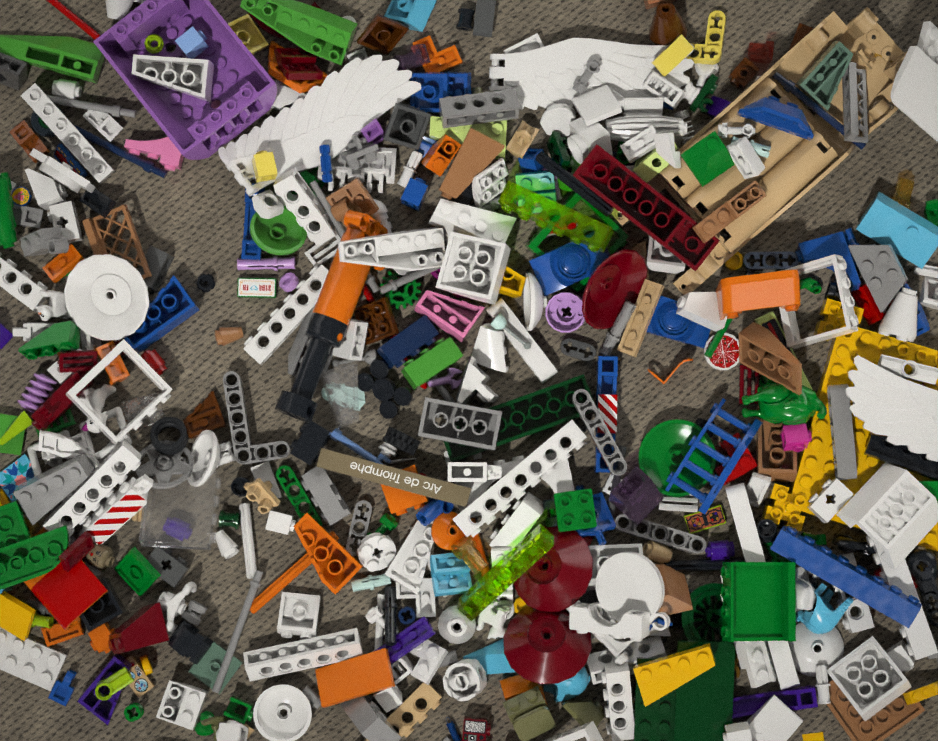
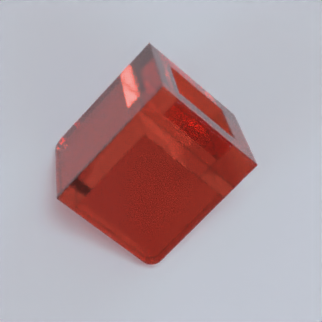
M766 41L765 44L749 43L748 60L755 63L770 64L773 60L774 41Z

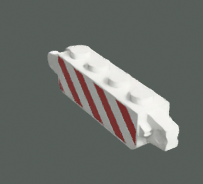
M144 474L138 479L132 477L128 482L122 483L115 494L112 493L103 505H100L91 516L88 515V518L82 524L83 528L79 532V537L86 531L90 533L94 543L103 544L147 504L148 491L153 486L154 480Z

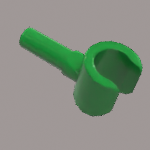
M801 533L803 537L806 535L815 539L817 545L827 544L825 534Z

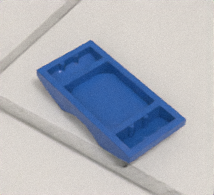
M598 229L529 260V263L537 281L541 285L543 295L546 296L589 277L610 254Z
M660 296L646 333L704 349L711 329L676 314L678 309L676 306L677 301Z

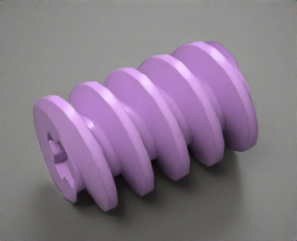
M43 373L33 374L37 379L36 381H29L33 387L26 386L25 389L29 393L21 394L25 400H17L23 408L32 413L40 407L38 403L43 404L45 402L42 397H49L46 390L53 391L50 383L57 384L55 380Z

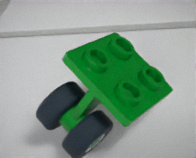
M592 489L555 493L553 495L554 499L543 501L544 509H550L551 517L545 518L547 527L558 526L559 532L597 526Z

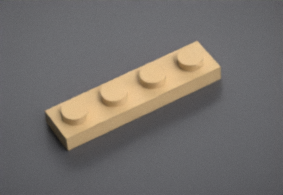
M647 279L644 280L635 303L637 307L627 323L617 348L619 352L637 357L664 289L663 285Z

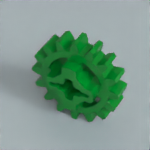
M388 271L389 277L383 276V280L387 284L389 280L398 279L397 277L402 275H399L396 271L394 274ZM417 279L404 284L406 285L404 293L391 290L389 293L386 292L381 295H386L385 297H388L390 301V306L395 304L397 310L400 305L406 309V304L413 306L412 300H419L416 294H421V291L417 289V287L421 286V283H416ZM413 285L414 289L410 297L408 290ZM402 297L405 301H396L393 298Z

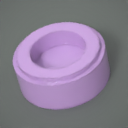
M292 272L286 273L281 277L279 286L285 292H290L297 287L299 279Z

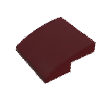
M302 48L274 49L279 68L287 80H322L323 72L315 64L317 57Z

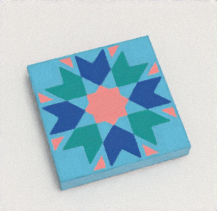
M26 454L0 472V486L12 502L17 500L13 492L19 484L35 477L30 459Z

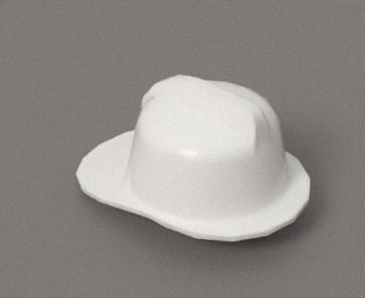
M802 567L795 568L796 613L800 610H812L817 598L814 592L815 588L809 583L807 571Z

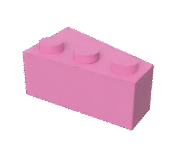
M426 290L416 304L414 311L421 316L426 315L433 324L462 343L483 313L485 307L472 305L466 301H459L449 296Z

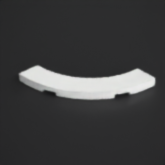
M40 430L38 451L52 453L67 460L85 453L94 470L100 465L86 448L74 440L61 434ZM107 475L102 476L103 480L109 481ZM90 489L93 495L99 493L96 489ZM106 497L100 501L101 505L107 501Z

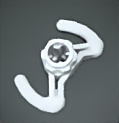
M188 582L182 591L177 594L168 591L160 595L158 602H160L161 609L167 613L166 629L168 635H172L178 627L177 624H174L175 616L182 615L186 609L187 604H185V599L183 598L190 591L193 593L197 591L195 582Z

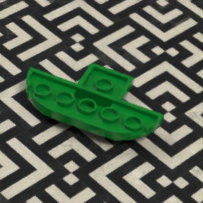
M16 500L0 506V590L42 576L53 570L60 563L58 556L68 548L69 533L67 525L31 537L19 502Z

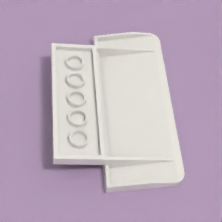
M925 21L922 25L917 46L909 47L895 76L891 90V100L897 108L938 142V28L931 21Z

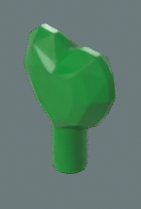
M205 711L201 713L200 722L195 727L198 735L207 736L214 733L211 727L212 724L206 726L201 724L202 720L214 717L212 712Z

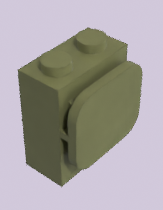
M538 686L502 702L520 741H528L557 727Z

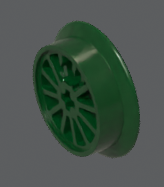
M705 584L690 594L693 610L682 612L681 617L682 627L688 640L708 641L705 639L708 632L709 641H723L721 630L718 627L723 626V617L721 616V607L723 605H718L720 600L722 601L720 594L723 584ZM711 596H715V599H714L713 604H712V606H711V598H710V597H711ZM704 597H705V606H704V604L702 603V600L704 599ZM696 605L699 606L702 612L696 610ZM693 614L699 615L700 618L693 619ZM700 621V624L694 627V622ZM703 627L701 634L699 635L698 630H700ZM714 630L719 636L718 640H715Z

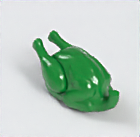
M769 381L758 387V393L742 396L743 405L758 401L760 408L758 410L743 408L742 415L745 418L757 417L770 423L783 422L785 425H799L807 423L810 417L816 414V411H818L817 417L819 419H824L827 414L826 406L815 391L802 385V394L798 395L781 384Z

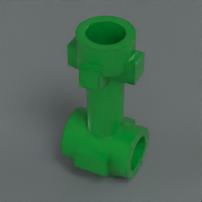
M385 513L379 520L382 525L374 533H381L383 535L387 529L390 532L398 526L397 519L391 514Z

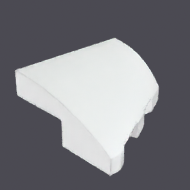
M490 323L480 326L472 352L476 363L500 372H508L509 366H506L505 363L507 351L504 345V330H497Z

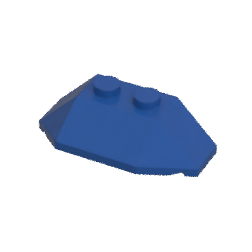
M764 97L737 111L736 115L809 141L814 137L803 111L798 109V105L787 102V104L780 103V99L776 97Z

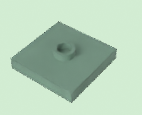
M213 642L198 665L193 664L188 672L213 689L227 650ZM235 656L232 657L218 694L223 691L243 663Z

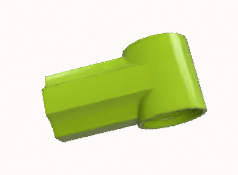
M123 667L105 680L99 681L95 689L96 697L100 700H108L113 694L134 682L129 670ZM101 686H107L110 689V692L108 694H102L100 693L99 688Z

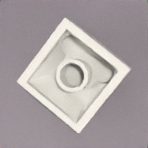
M649 236L646 258L647 267L653 271L673 274L684 271L685 263Z

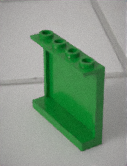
M723 562L721 568V576L723 578V586L721 588V596L723 598V606L721 607V616L723 617L721 636L723 641H796L795 562Z

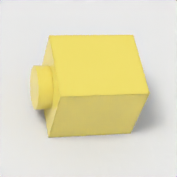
M259 151L253 155L252 164L256 182L275 180L278 173L273 152Z

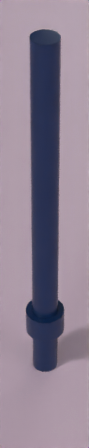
M775 72L772 78L780 83L786 92H791L844 135L843 124L798 89L792 80L788 81L779 72ZM852 142L861 150L866 146V143Z
M73 124L87 140L142 167L148 173L152 172L162 178L167 176L168 172L155 166V163L149 160L145 161L130 154L124 149Z

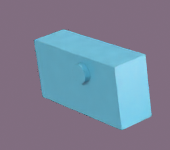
M881 192L877 193L859 220L856 230L881 245H891L896 254L921 269L938 247V226Z

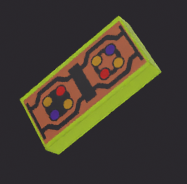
M721 505L709 508L705 515L698 511L683 516L688 533L690 534L726 523Z

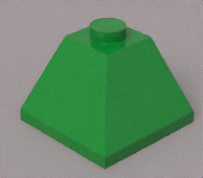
M715 131L680 155L702 187L735 165L727 148Z

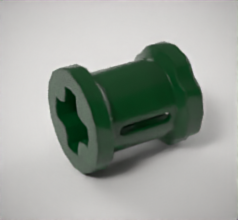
M220 510L219 527L231 526L238 529L240 512L235 514L225 513L224 510Z

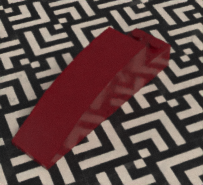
M597 144L573 174L575 178L694 271L700 267L720 241L714 236L706 243H703L692 228L698 224L696 221Z

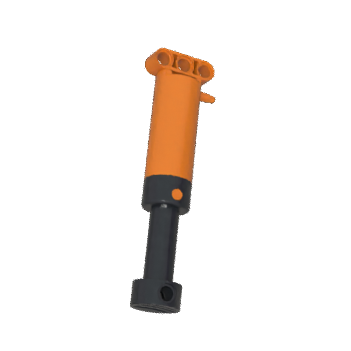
M348 210L344 216V225L347 227V230L343 233L340 241L387 234L388 230L368 214ZM338 248L305 330V336L310 338L292 388L290 392L282 390L275 410L308 423H311L318 406L316 402L312 401V397L331 348H340L371 268L369 265L340 262Z

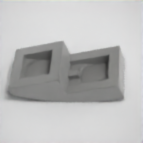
M14 205L13 212L16 225L40 229L44 210Z

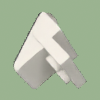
M472 355L469 356L456 401L459 404L466 405L477 393V396L484 402L494 403L499 396L486 385L491 378L477 365L476 359Z

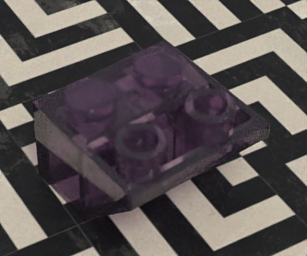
M637 466L610 492L609 501L636 525H639L663 500V496L652 479Z

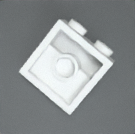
M282 592L277 633L281 634V637L292 638V635H299L301 639L316 637L321 596Z

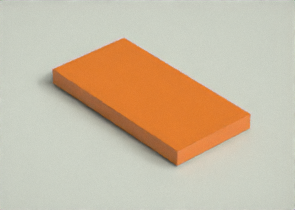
M386 648L315 669L321 706L324 708L395 687L389 653Z

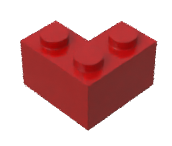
M735 433L732 435L737 439L741 438L739 433ZM726 440L719 442L725 454L732 457L736 450L733 448L734 445ZM746 448L723 485L730 483L758 466L748 448ZM722 464L715 467L714 473L720 476L725 467Z

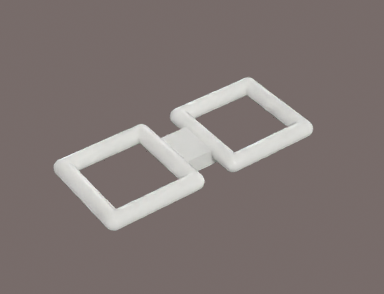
M115 407L107 411V419L116 416L121 431L126 426L122 409ZM86 421L79 425L81 433L73 437L70 436L68 430L57 433L82 445L97 460L108 456L120 444L118 442L115 445L113 444L95 452L89 431L81 430ZM128 432L127 434L129 435V437L126 439V441L131 445L132 440ZM39 442L27 448L34 476L42 474L36 454Z

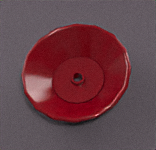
M636 250L616 252L604 260L589 276L582 298V313L585 322L594 329H608L612 327L626 300L633 304L636 303L644 280L647 279L648 271L645 259Z
M545 525L530 532L518 545L512 560L513 584L517 594L529 607L541 612H560L575 604L586 592L592 578L593 558L587 542L575 530L559 532L558 526L547 527ZM548 563V568L545 570V564Z
M532 607L522 609L508 624L503 637L504 654L510 667L522 678L538 684H558L574 677L586 665L592 650L591 632L580 634L576 630L569 629L570 613L567 609L560 612H541ZM546 635L550 636L549 639H544L543 637Z

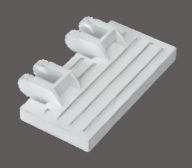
M378 147L379 149L376 150L377 160L369 163L365 161L364 155L358 157L361 166L356 169L349 168L347 162L338 154L331 160L333 181L328 183V191H333L334 178L341 179L339 188L344 186L347 174L348 182L357 177L361 182H364L365 175H367L366 190L369 193L372 190V180H379L378 192L383 193L384 176H386L387 184H394L397 148ZM321 165L318 166V180H322L323 172H321Z

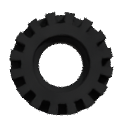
M390 426L383 438L384 442L413 456L420 444V441Z

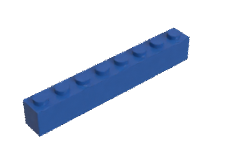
M783 525L770 548L779 555L795 562L800 567L907 628H910L921 609L922 604L919 603L920 600L918 598L903 594L899 587L895 585L889 586L884 583L885 580L881 577L868 574L867 570L862 566L852 565L846 557L842 555L838 557L832 553L830 548L824 545L822 547L817 545L815 540L809 536H801L791 526L786 527Z

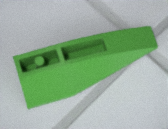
M242 0L240 5L241 8L303 50L339 65H342L357 28V23L295 0Z
M0 35V52L27 62L28 65L96 84L98 82L105 56L94 43L65 36Z

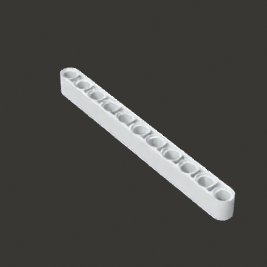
M744 482L725 487L745 562H766ZM768 641L781 690L800 686L788 641Z

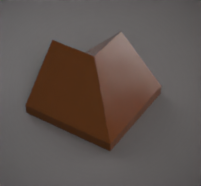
M377 14L356 41L360 45L388 55L409 30V27Z

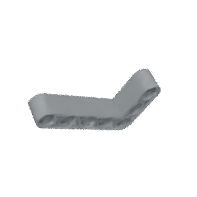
M234 371L226 372L223 376V386L236 461L247 465L287 458L291 453L289 443L285 441L252 445L242 378ZM235 375L237 377L235 385L228 384L229 376ZM233 394L240 396L238 404L231 403V396ZM236 413L243 415L241 423L234 422L233 417ZM239 432L246 434L244 442L237 441L236 436ZM281 444L287 446L285 455H279L277 452V448ZM265 447L268 450L266 458L259 457V449ZM244 450L249 453L247 461H241L239 458L240 453Z

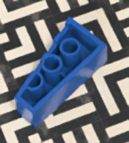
M173 275L165 288H162L152 303H149L145 321L135 333L124 339L139 354L200 309L180 281Z

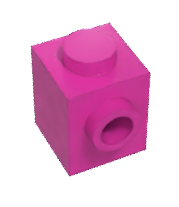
M806 424L783 426L780 433L784 451H803L807 449L812 439L811 431L807 430Z

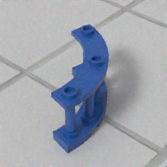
M724 398L719 404L715 402L710 410L711 417L698 437L694 435L688 445L691 448L675 473L671 472L666 480L669 483L665 489L669 492L673 484L699 499L702 505L698 511L704 515L763 423L755 419L752 425L750 423L746 424L722 409L726 401ZM718 415L743 430L745 436L743 439H737L712 422ZM707 430L734 445L733 448L736 450L732 457H725L701 442ZM696 448L722 463V466L725 468L720 476L712 475L689 460ZM684 466L710 482V485L713 487L709 494L706 492L702 493L678 478Z

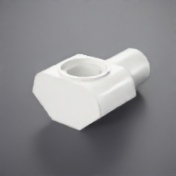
M270 189L252 197L254 210L261 218L271 219L282 214L284 211V200L281 196L275 195Z

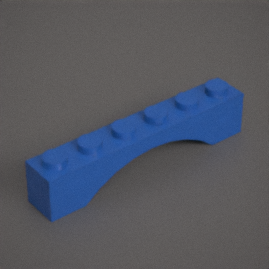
M597 357L596 407L598 406V394L616 395L618 357ZM597 427L595 428V436L602 438L604 433H597ZM611 433L615 441V433ZM606 444L603 451L606 455H611L614 449L612 445ZM595 446L594 472L610 473ZM614 462V463H613V466H612V468H613L614 471H615V463H616V462Z

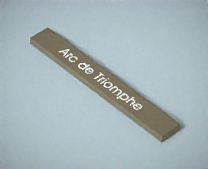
M321 448L316 466L467 507L471 488L324 448Z

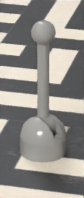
M368 350L364 357H362V361L371 365L373 361L378 359L377 350ZM333 360L332 365L334 367H338L341 364L353 363L361 360Z

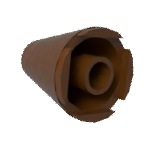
M670 2L659 4L649 28L650 40L655 45H670L681 34L686 39L687 27L675 6Z

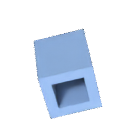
M193 26L175 40L190 59H194L209 47L205 42L207 37L201 30L197 32Z

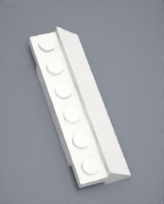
M734 641L741 669H746L751 688H757L768 682H776L777 674L768 641Z

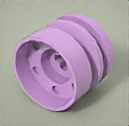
M562 292L553 296L546 306L545 316L548 324L554 330L561 333H570L577 330L585 322L582 313V298L573 292ZM570 307V308H571L570 312L572 313V315H571V316H570V315H567V316L565 317V316L563 315V314H564L563 308L566 309V308Z

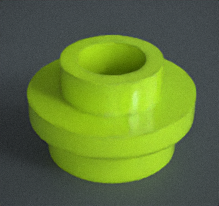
M151 34L145 39L144 45L148 52L156 54L163 49L164 41L159 35ZM152 42H158L156 47H151Z

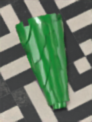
M4 172L0 175V246L3 245L4 249L14 247V242H17L16 222L13 212L14 205L11 195L12 185L9 172Z

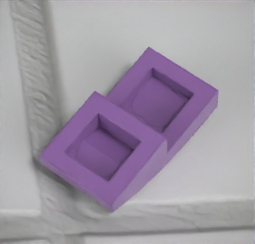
M374 119L360 130L368 143L372 141L374 144H378L383 140L384 131L377 119Z

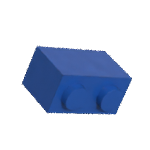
M418 177L415 179L410 178L401 197L402 204L419 212L429 191L426 181Z

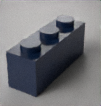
M424 315L379 347L377 352L387 362L390 369L394 366L399 368L406 362L405 358L409 355L413 358L420 353V347L425 344L428 347L436 341L435 337L439 332L428 317Z

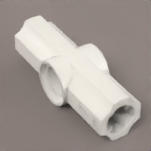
M881 354L878 361L879 367L904 379H912L935 385L938 379V368L919 364L912 360L907 361ZM906 364L910 365L912 368V373L910 375L904 372V366Z

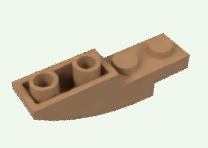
M754 180L692 228L702 242L706 243L767 195L757 181Z

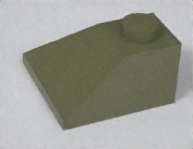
M565 700L561 702L562 706L580 725L594 721L597 727L605 717L603 713L605 709L597 701L595 703L591 700Z

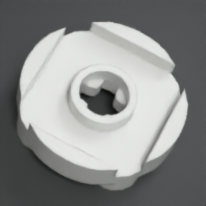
M381 533L367 535L362 539V544L357 549L360 563L370 572L388 567L396 555V546L393 540ZM378 548V550H381L378 555H372L374 549Z

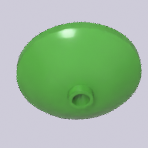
M284 206L282 214L271 219L261 218L255 212L250 222V234L254 242L262 250L274 255H289L298 251L303 246L307 237L306 230L297 223L295 215L286 206Z

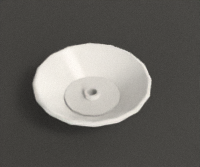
M111 254L92 255L80 261L68 275L64 289L66 309L74 324L87 335L103 341L121 340L135 333L145 321L149 308L148 287L140 272L127 260ZM109 292L113 293V298L109 296Z

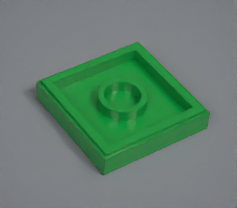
M136 547L132 548L114 568L140 597L161 576Z

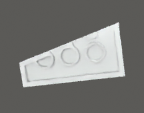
M419 520L416 521L384 574L415 594L419 592L434 542L431 535L433 521L427 526L422 525Z

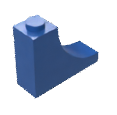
M843 231L798 243L795 253L798 262H801V264L833 254L843 256L847 264L845 269L846 275L851 283L850 290L851 292L859 290L861 282ZM832 265V266H829V267H826V268H828V269L834 271V266H833V265Z

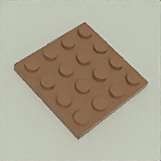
M833 679L828 681L831 684L829 686L831 703L826 705L851 741H883L925 711L920 702L907 705L902 694L867 721H864Z

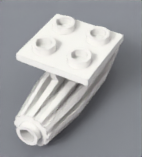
M663 97L625 98L624 116L606 120L605 129L610 133V140L627 142L653 125L658 133H674V140L683 138L684 134H687V123H684L683 119L662 116Z

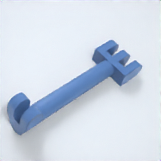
M337 428L330 435L331 439L341 442L368 461L382 464L383 460L389 464L392 461L381 453L378 457H375L344 436L343 432Z

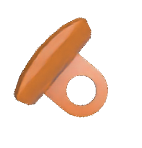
M689 357L681 360L665 380H662L650 369H647V371L661 383L665 384L681 364L687 361H694V358Z

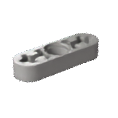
M365 500L359 501L356 504L346 544L347 551L352 555H357V550L352 552L350 544L354 543L355 538H351V535L363 536L364 538L368 532L372 505ZM363 503L369 508V511L365 512L363 517L368 518L367 522L362 519H355L356 515L360 517L361 511L358 510V507L362 506ZM357 522L364 524L365 530L363 533L359 534L354 531V525ZM358 539L357 543L359 546L362 544L360 539Z

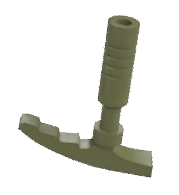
M214 716L202 720L201 724L204 726L212 724L211 727L214 730L213 738L214 741H217L216 732L219 729V722L233 719L227 716Z

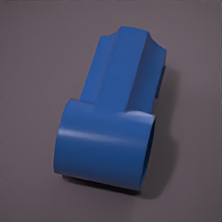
M429 498L428 504L416 513L417 520L422 525L427 526L441 513H450L454 504Z

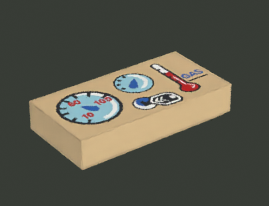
M131 655L127 660L131 663L129 672L134 682L130 683L129 686L140 698L155 685L148 675L145 674L134 656Z

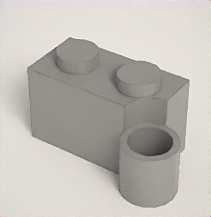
M60 227L41 228L20 238L24 257L45 255L47 253L61 254L67 253L69 250L68 240L62 237Z

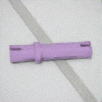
M273 256V258H261V260L237 258L238 270L274 269V271H278L279 269L296 268L295 257Z

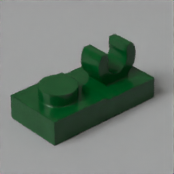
M714 74L710 76L689 110L695 113L699 107L701 113L707 114L708 110L703 105H713L711 99L705 98L709 93L713 95L719 86L716 84L717 76Z
M553 131L546 144L551 158L566 170L570 164V155L567 153L569 148L568 145H565L567 138L561 137L559 131Z

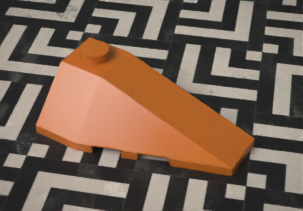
M308 513L293 526L320 580L336 595L358 573L363 565Z

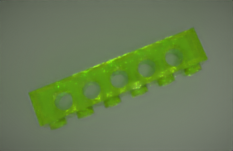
M511 181L507 182L498 200L503 211L510 214L515 212L519 214V218L525 221L530 219L536 222L535 224L542 229L548 227L553 230L554 234L563 237V235L570 237V241L578 245L583 243L587 245L589 250L596 253L598 251L604 253L614 233L612 227ZM521 199L525 200V204H524V205H522V206H517V205H516V203H517L518 200H521ZM537 207L543 208V210H542L541 213H539V214H534V213H533V211H534L535 208H537ZM553 215L560 216L558 221H550ZM570 223L577 224V227L573 230L567 228ZM587 231L595 232L592 237H585Z
M539 524L459 598L457 609L471 621L476 618L554 546V536L542 524Z

